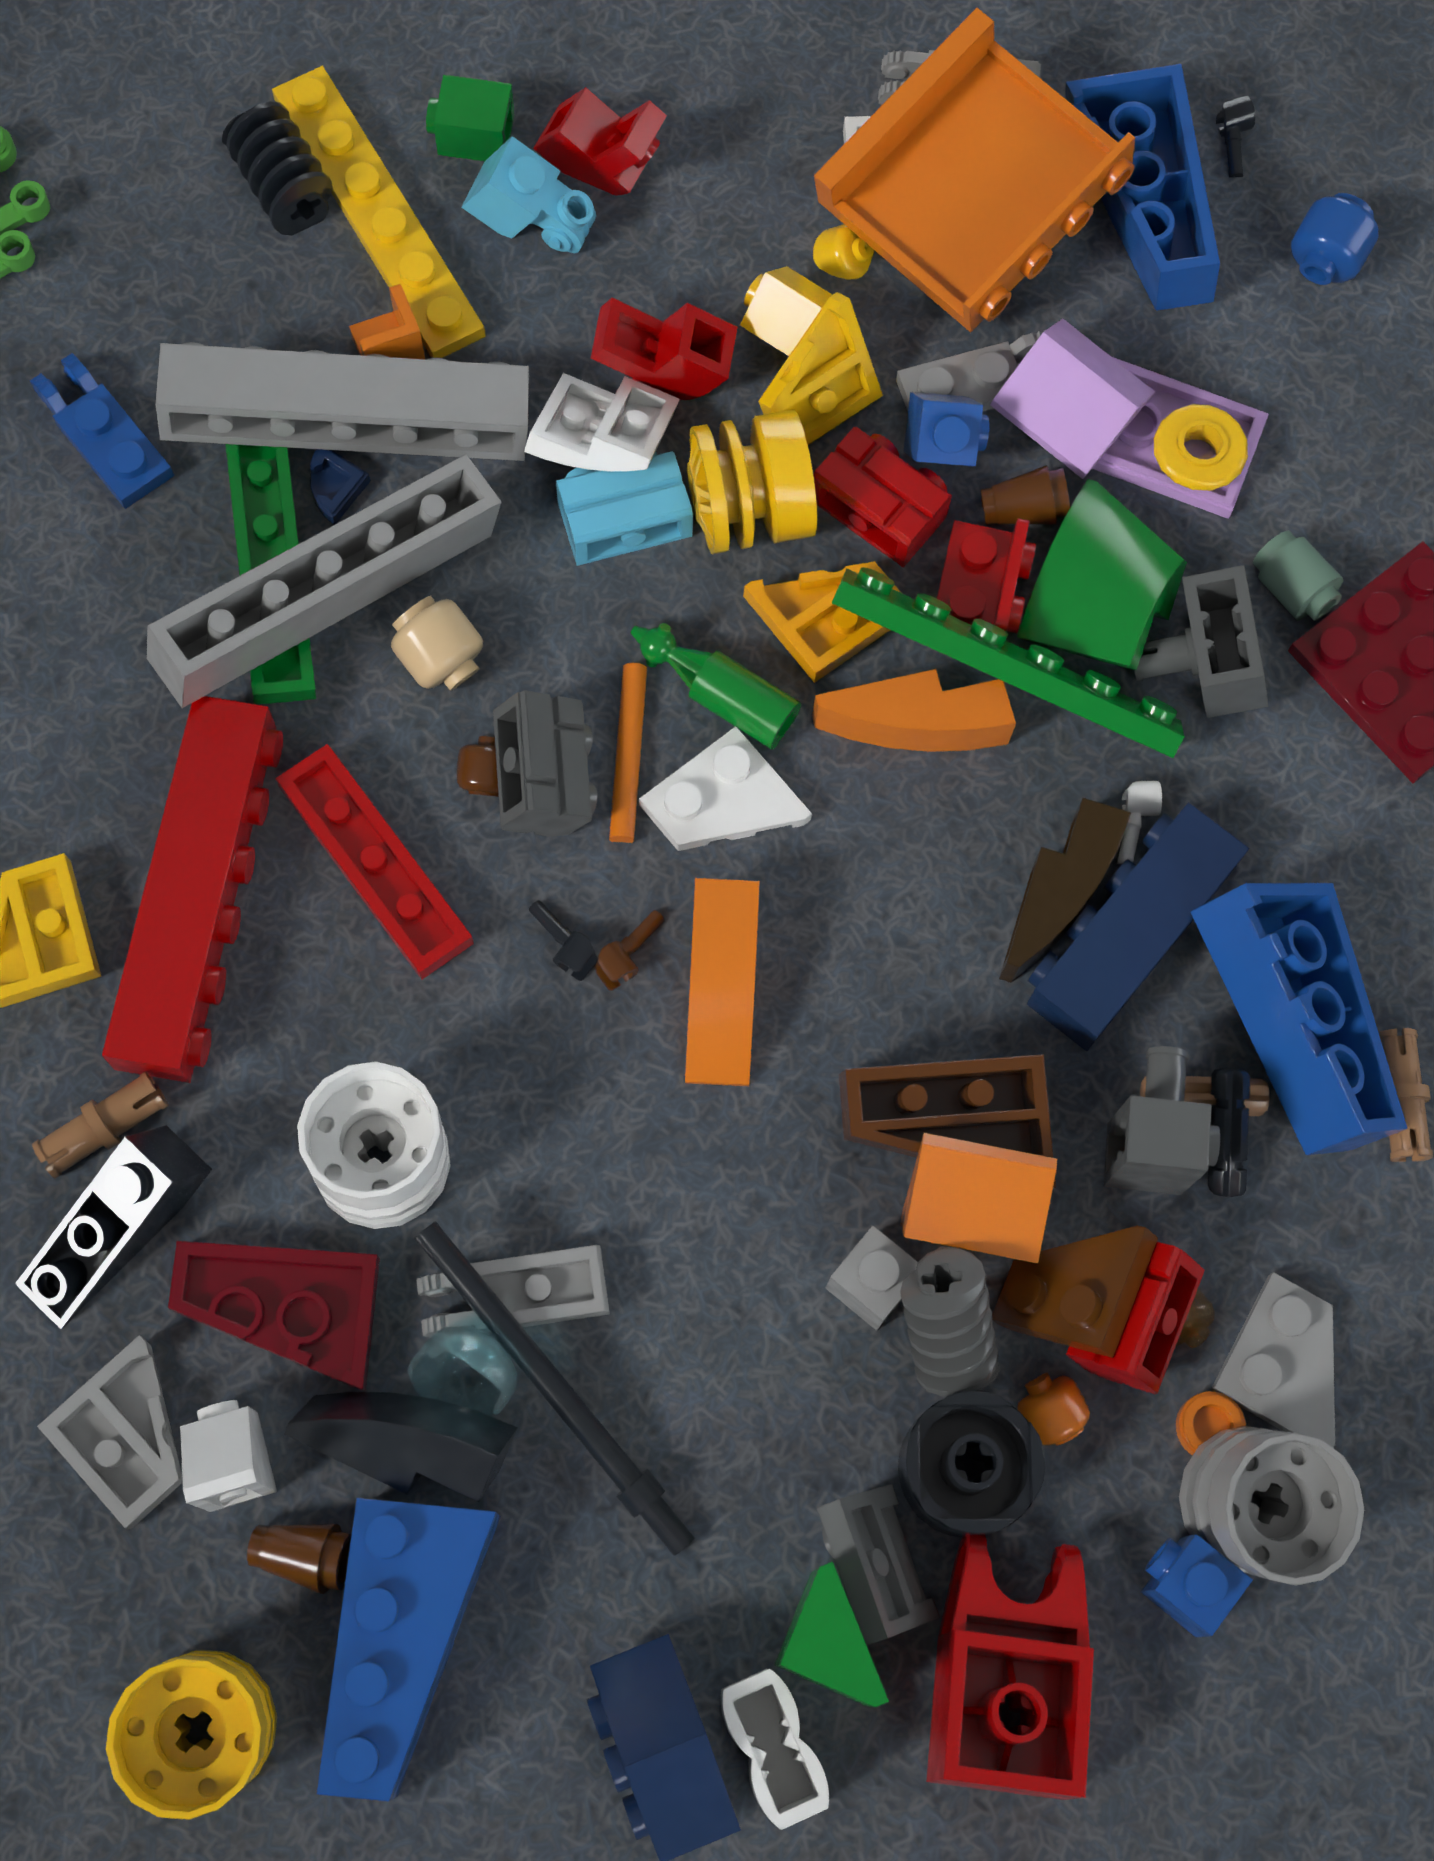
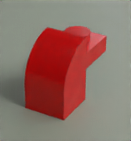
M585 87L558 105L533 149L550 164L559 169L561 173L612 195H625L631 192L645 165L658 149L660 140L655 136L667 115L649 100L620 118Z
M612 297L600 307L591 359L630 376L635 381L680 400L695 399L706 395L729 379L738 327L689 303H686L666 320L661 321Z

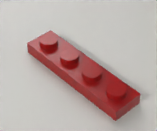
M328 744L275 778L281 791L421 980L474 944L472 935Z

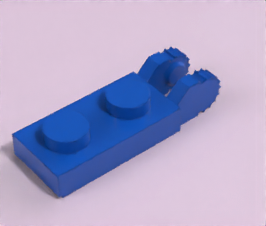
M71 353L61 360L64 372L74 385H78L85 395L67 406L52 381L47 379L42 373L30 380L31 385L54 414L53 418L56 425L126 509L172 478L174 473L171 466L102 383L97 385L87 368Z

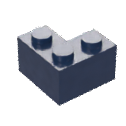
M669 1634L590 1665L599 1694L586 1700L601 1741L612 1736L616 1745L603 1749L617 1792L632 1788L633 1793L623 1797L622 1801L636 1840L650 1835L659 1861H669L741 1831Z

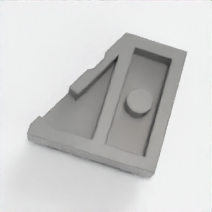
M1274 1272L1268 1275L1211 1391L1227 1395L1239 1407L1284 1432L1322 1439L1334 1448L1333 1305Z
M140 1335L37 1426L126 1529L131 1530L183 1483L152 1347Z

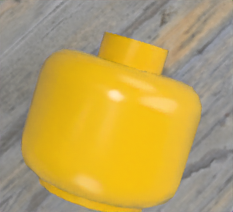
M844 224L822 231L816 238L813 247V259L819 269L832 276L847 280L862 277L867 272L874 254V249Z

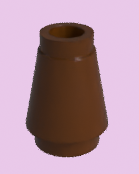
M1045 465L992 485L991 488L980 489L986 525L995 523L1016 524L1017 518L1029 520V524L1056 525V519L1065 517L1070 509L1067 482L1063 468L1049 471L1048 466Z
M259 1524L254 1528L249 1540L247 1562L249 1566L261 1568L263 1571L320 1594L327 1593L329 1589L343 1590L345 1588L352 1534L342 1532L338 1524L271 1526Z

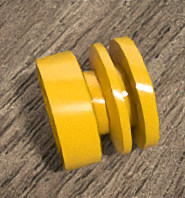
M794 409L755 416L752 419L751 445L748 446L742 445L739 433L731 420L722 421L720 424L719 451L716 450L711 430L707 424L691 427L690 458L687 463L689 491L696 521L705 534L707 546L711 554L729 551V524L733 523L735 536L741 549L753 546L755 519L763 518L765 528L774 544L810 538L816 535L817 502L812 464L805 432L799 415Z
M195 1650L149 1668L125 1688L109 1718L106 1752L113 1779L133 1804L160 1818L190 1820L219 1810L260 1773L274 1747L277 1713L270 1688L251 1664L224 1651ZM205 1712L212 1719L208 1725L207 1732L214 1740L211 1742L204 1738L193 1745L186 1739L191 1725L185 1719V1716L193 1719Z

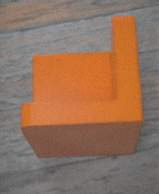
M401 284L389 287L393 306L392 312L349 326L352 339L360 356L381 354L392 358L425 360L420 329Z

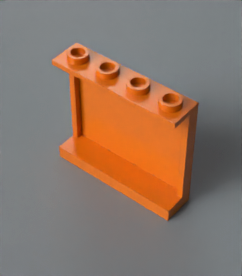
M976 8L814 175L818 202L971 333L984 319L990 322L1005 309L1011 299L1012 289L1025 276L1028 279H1033L1044 269L1052 256L1053 251L1051 249L1066 234L1069 237H1073L1086 225L1093 214L1094 204L1106 192L1113 195L1125 185L1134 171L1132 163L1135 137L1128 132L1119 142L1113 139L994 41V21L979 8Z

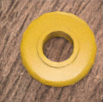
M1191 404L1172 411L1160 422L1154 436V456L1161 470L1175 483L1192 490L1211 491L1229 485L1241 474L1248 459V443L1240 424L1226 411L1211 405ZM1190 440L1204 441L1213 448L1216 456L1210 459L1193 457L1186 450L1184 443Z

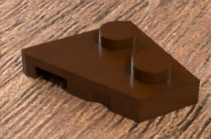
M1137 1225L1040 1251L1038 1264L1014 1259L993 1311L992 1320L1011 1331L1113 1358L1158 1237L1146 1227Z

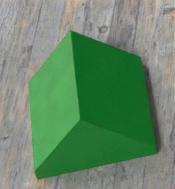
M833 1561L815 1569L809 1576L774 1666L864 1706L878 1707L889 1702Z

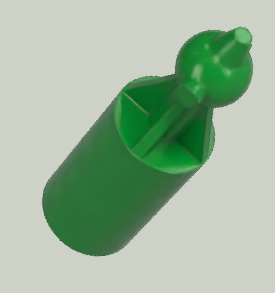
M661 623L659 627L651 629L639 626L632 628L630 633L639 643L641 653L649 667H656L657 664L665 662L670 663L689 687L688 696L690 699L733 726H736L739 730L769 749L773 750L795 721L801 708L800 701L717 650L714 653L677 647L676 639L670 632L671 627L665 623Z

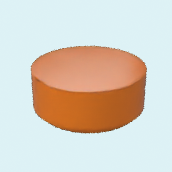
M1213 1391L1202 1392L1188 1399L1180 1408L1176 1418L1178 1439L1184 1449L1192 1456L1199 1445L1219 1431L1246 1426L1244 1414L1238 1404L1227 1395Z

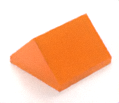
M924 1133L901 1217L904 1237L1038 1264L1057 1170V1159Z

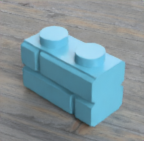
M673 451L660 455L655 452L646 470L598 471L576 467L568 472L564 479L556 480L558 506L577 566L692 537V506Z

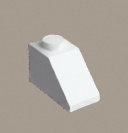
M237 1400L224 1401L199 1409L197 1411L199 1421L180 1426L183 1492L187 1504L212 1512L277 1492L258 1412L248 1406L239 1409Z

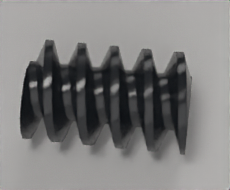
M269 101L258 104L232 119L223 131L222 143L227 146L230 157L237 163L241 175L248 181L250 190L259 199L261 208L269 216L273 228L282 235L292 236L322 222L329 210L326 200L330 197L333 189L332 181L329 176L322 172L320 161L311 154L310 145L301 137L297 124L290 120L288 109L280 102Z

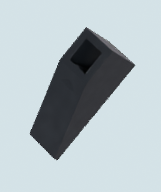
M167 1125L124 1137L15 1284L62 1329L186 1205L212 1171V1168Z

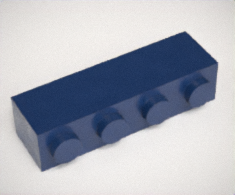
M1189 802L1174 820L1166 813L1159 818L1141 842L1149 848V851L1137 865L1128 858L1122 863L1104 887L1112 896L1099 911L1089 904L1066 933L1067 936L1074 940L1060 958L1050 951L1028 979V982L1036 988L1027 1005L1085 1051L1090 1049L1194 919L1190 911L1208 903L1250 849Z

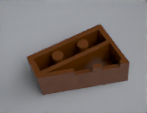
M1044 1054L845 1069L839 1074L844 1140L917 1158L923 1134L928 1133L1053 1158ZM1054 1180L1053 1188H1056V1181H1055V1180Z

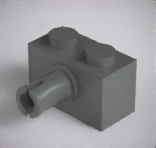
M1245 565L1182 577L1191 627L1185 628L1186 634L1146 641L1138 668L1135 670L1137 682L1147 678L1192 670L1193 676L1199 675L1207 718L1269 707L1265 674Z
M1167 1046L1147 1049L1145 1097L1130 1095L1107 1123L1104 1187L1182 1195L1208 1171V1165H1216L1220 1150L1219 1126L1210 1125L1211 1104L1185 1101L1188 1051Z

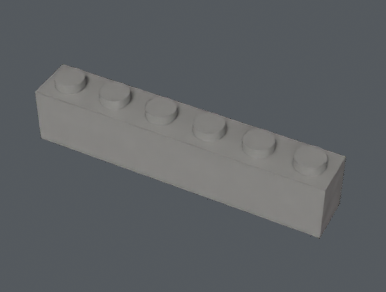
M194 342L184 344L160 343L155 404L160 440L445 457H462L467 454L469 458L524 461V450L528 432L529 366L509 365L504 362H456L443 358H430L427 360L392 358L381 354H370L367 356L328 354L319 350L306 352L267 350L257 346L245 348L216 347Z
M467 454L151 623L147 627V660L181 708H184L491 537L501 506V500Z

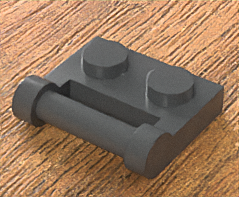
M893 1484L840 1498L817 1507L823 1524L822 1535L824 1544L829 1554L835 1559L848 1601L866 1645L882 1641L940 1618L933 1597L929 1599L925 1597L893 1507L900 1504Z

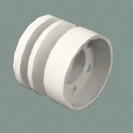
M380 1062L348 1065L324 1078L306 1099L297 1125L299 1152L328 1207L346 1221L373 1229L401 1226L425 1213L443 1192L450 1170L449 1147L445 1130L442 1126L438 1108L427 1088L406 1070ZM376 1145L383 1152L389 1150L391 1158L382 1164L376 1158L369 1159L367 1151Z

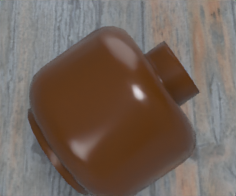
M479 736L478 744L464 745L459 750L457 783L462 789L468 790L469 794L499 797L495 737Z

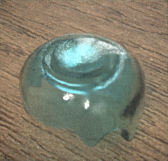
M469 1325L444 1327L437 1331L420 1348L408 1366V1374L412 1386L420 1397L452 1403L477 1410L489 1416L493 1414L498 1415L511 1400L518 1383L516 1380V1369L505 1348L494 1336ZM463 1368L476 1370L480 1375L481 1381L475 1386L465 1388L461 1377Z

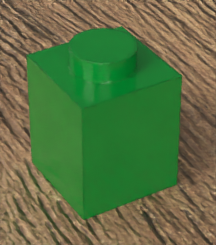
M443 75L439 98L430 97L426 114L427 133L435 134L438 155L486 161L509 140L515 117L512 84Z

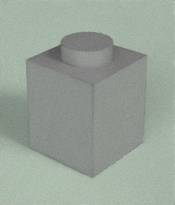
M872 1226L831 1275L826 1289L877 1331L901 1302L900 1290L903 1280L912 1271L916 1270L918 1262L877 1228Z

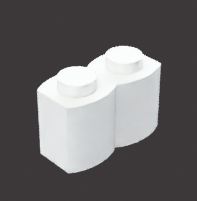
M764 1669L722 1688L721 1711L726 1728L736 1745L749 1756L748 1772L751 1788L759 1806L771 1822L783 1830L828 1809L829 1789L824 1770L810 1747L799 1739L800 1724L798 1710L794 1698L784 1681L771 1669Z

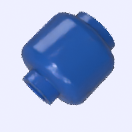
M1348 193L1327 196L1316 200L1312 204L1291 241L1292 256L1300 266L1301 274L1306 279L1315 284L1327 285L1331 282H1346L1356 277L1379 236L1378 225L1374 219L1371 207L1364 200Z

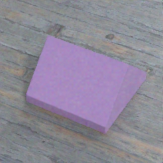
M1061 319L1041 334L990 405L1080 478L1084 479L1150 400L1155 391L1066 320Z

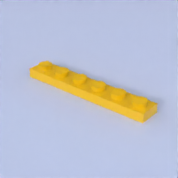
M323 65L272 88L275 102H280L288 109L290 120L297 124L301 137L309 143L311 154L321 163L322 172L330 177L333 186L331 192L386 284L388 287L401 284L420 329L422 343L432 358H443L486 337L484 325Z

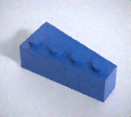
M1182 64L1067 81L1065 99L1117 142L1128 132L1135 137L1132 163L1134 171L1117 193L1110 195L1106 192L1101 197V200L1155 310L1214 302L1220 260Z
M1245 883L1190 911L1305 1154L1315 1155L1349 1151L1408 1129L1333 883Z
M363 1498L356 1499L317 1787L318 1795L391 1801L397 1798L468 1602L478 1580L485 1556L501 1516L497 1512Z

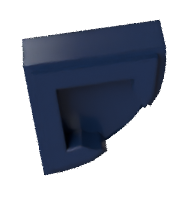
M316 449L312 457L310 487L316 500L315 504L322 515L335 525L370 483V476L367 472L332 450Z

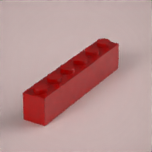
M204 696L191 703L102 1052V1057L114 1070L142 1074L147 1071L152 1077L191 1083L194 1066L204 1067L207 1062L212 1034L210 1029L204 1028L209 1005L220 1004L226 985L225 967H220L219 963L224 943L234 944L240 928L241 910L240 907L234 906L239 883L247 885L251 880L255 864V849L248 846L253 824L260 826L264 824L269 807L268 788H262L267 766L276 768L282 754L283 732L276 730L277 727L268 706Z

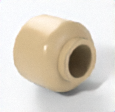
M428 596L409 608L392 624L397 633L391 641V648L416 682L423 688H434L444 682L448 689L452 691L480 669L473 659L481 652L483 639L454 601L445 599L435 602L431 596Z

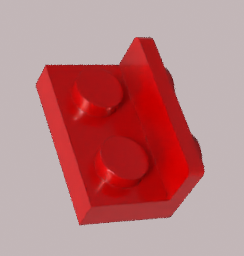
M1017 518L1013 533L954 520L937 599L946 603L951 608L949 615L972 625L974 619L984 620L1005 632L1017 634L1025 597L1014 595L1017 579L1023 578L1028 580L1036 550L1035 543L1026 542L1029 520Z

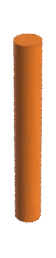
M627 663L623 665L609 840L611 842H634L647 667L640 663Z

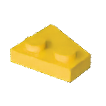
M838 292L828 298L758 401L763 415L794 409L801 420L807 445L883 396L850 298Z

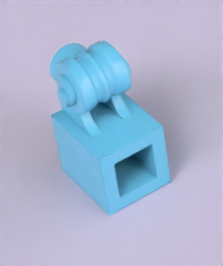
M513 136L484 162L461 207L497 233L511 239L529 224L537 225L544 229L541 236L549 247L561 252L574 254L580 251L585 237L590 231L589 228H591L597 217L593 203L587 194L580 190H571L557 180L560 170Z

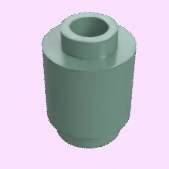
M1289 530L1271 539L1253 560V565L1260 571L1258 575L1259 581L1297 621L1302 620L1307 615L1314 621L1321 619L1342 598L1338 590L1343 583V577L1305 537L1296 538Z

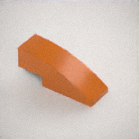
M936 669L815 695L812 712L813 723L817 729L849 740L886 748L927 752L967 751L1007 745L1016 725L1004 681L997 679L942 691Z
M695 878L685 1083L749 1086L760 881Z

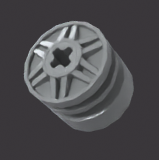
M1250 1426L1219 1431L1199 1445L1184 1469L1179 1493L1183 1523L1189 1535L1197 1534L1243 1572L1295 1586L1321 1581L1346 1563L1360 1539L1365 1511L1358 1478L1345 1457L1322 1439ZM1252 1494L1262 1499L1260 1509L1256 1504L1251 1503Z

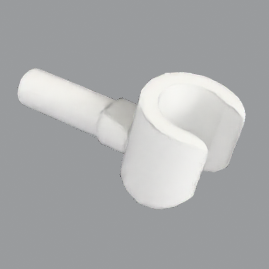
M1135 781L1124 791L1122 800H1127L1126 805L1122 804V809L1131 812V816L1122 838L1117 864L1122 865L1127 858L1132 862L1134 861L1141 828V816L1160 815L1162 789L1159 781Z

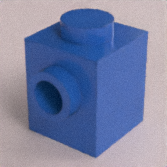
M910 392L903 452L916 462L976 466L977 452L984 451L988 443L989 417L982 414L983 405L970 397Z
M1194 1534L1180 1538L1177 1543L1173 1539L1168 1538L1160 1546L1145 1568V1571L1152 1577L1141 1590V1593L1194 1637L1213 1636L1253 1579L1200 1536Z

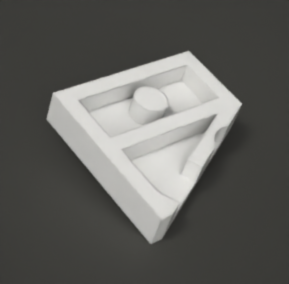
M736 726L639 798V806L678 851L705 846L711 841L725 838L735 840L755 836L756 832L789 825H792V828L804 826L812 817V813Z

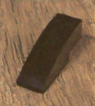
M1082 798L1073 817L1063 853L1041 847L1030 873L999 979L1010 983L1037 963L1067 933L1090 902L1120 846L1131 812Z

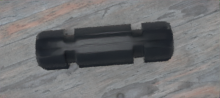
M1219 1068L1215 1069L1211 1074V1095L1216 1098V1103L1211 1104L1210 1125L1219 1126L1220 1150L1216 1165H1208V1188L1214 1195L1242 1196L1246 1191L1247 1169H1243L1241 1163L1246 1161L1248 1156L1249 1108H1245L1244 1100L1250 1098V1076L1243 1069Z

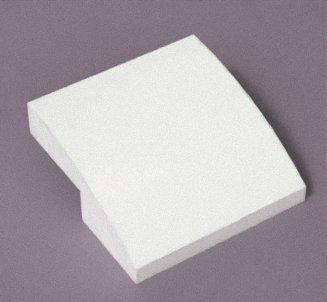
M563 373L530 431L524 452L548 461L588 470H646L680 399L624 376L616 394Z

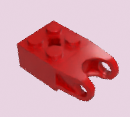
M985 1534L962 1537L951 1574L938 1635L926 1782L1060 1800L1086 1798L1094 1648H1090L1085 1572L1078 1546L1062 1544L1059 1547H1055L1051 1560V1572L1045 1578L1040 1596L1033 1604H1023L1008 1598L997 1586L992 1573V1562L987 1550ZM1005 1697L1009 1698V1710L1020 1713L1021 1717L1020 1725L1010 1727L1008 1730L1005 1729L1004 1722L1000 1721L999 1706L1005 1704Z

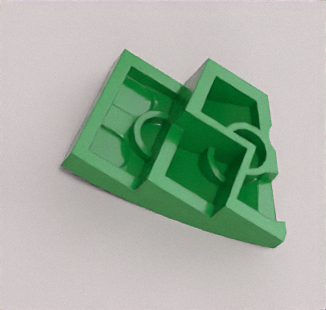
M1087 479L1065 516L1051 545L1028 602L1017 637L1041 646L1137 670L1153 618L1156 617L1169 621L1187 562L1101 484Z

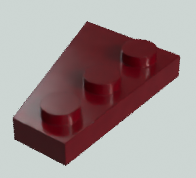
M177 1241L168 1308L175 1313L366 1392L380 1258L377 1254Z

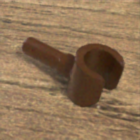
M653 910L621 942H611L601 949L595 970L608 990L613 991L621 985L618 981L620 978L627 982L638 973L639 969L630 955L636 952L665 921L658 911Z

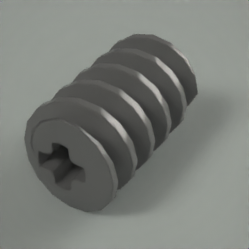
M940 1247L927 1253L917 1263L916 1270L912 1271L903 1280L900 1295L905 1307L904 1316L908 1326L907 1332L911 1343V1353L915 1364L914 1369L917 1381L927 1392L939 1396H949L955 1393L985 1388L994 1382L1001 1369L998 1362L999 1355L995 1344L996 1336L992 1325L993 1317L989 1305L990 1298L983 1264L972 1253L965 1250Z

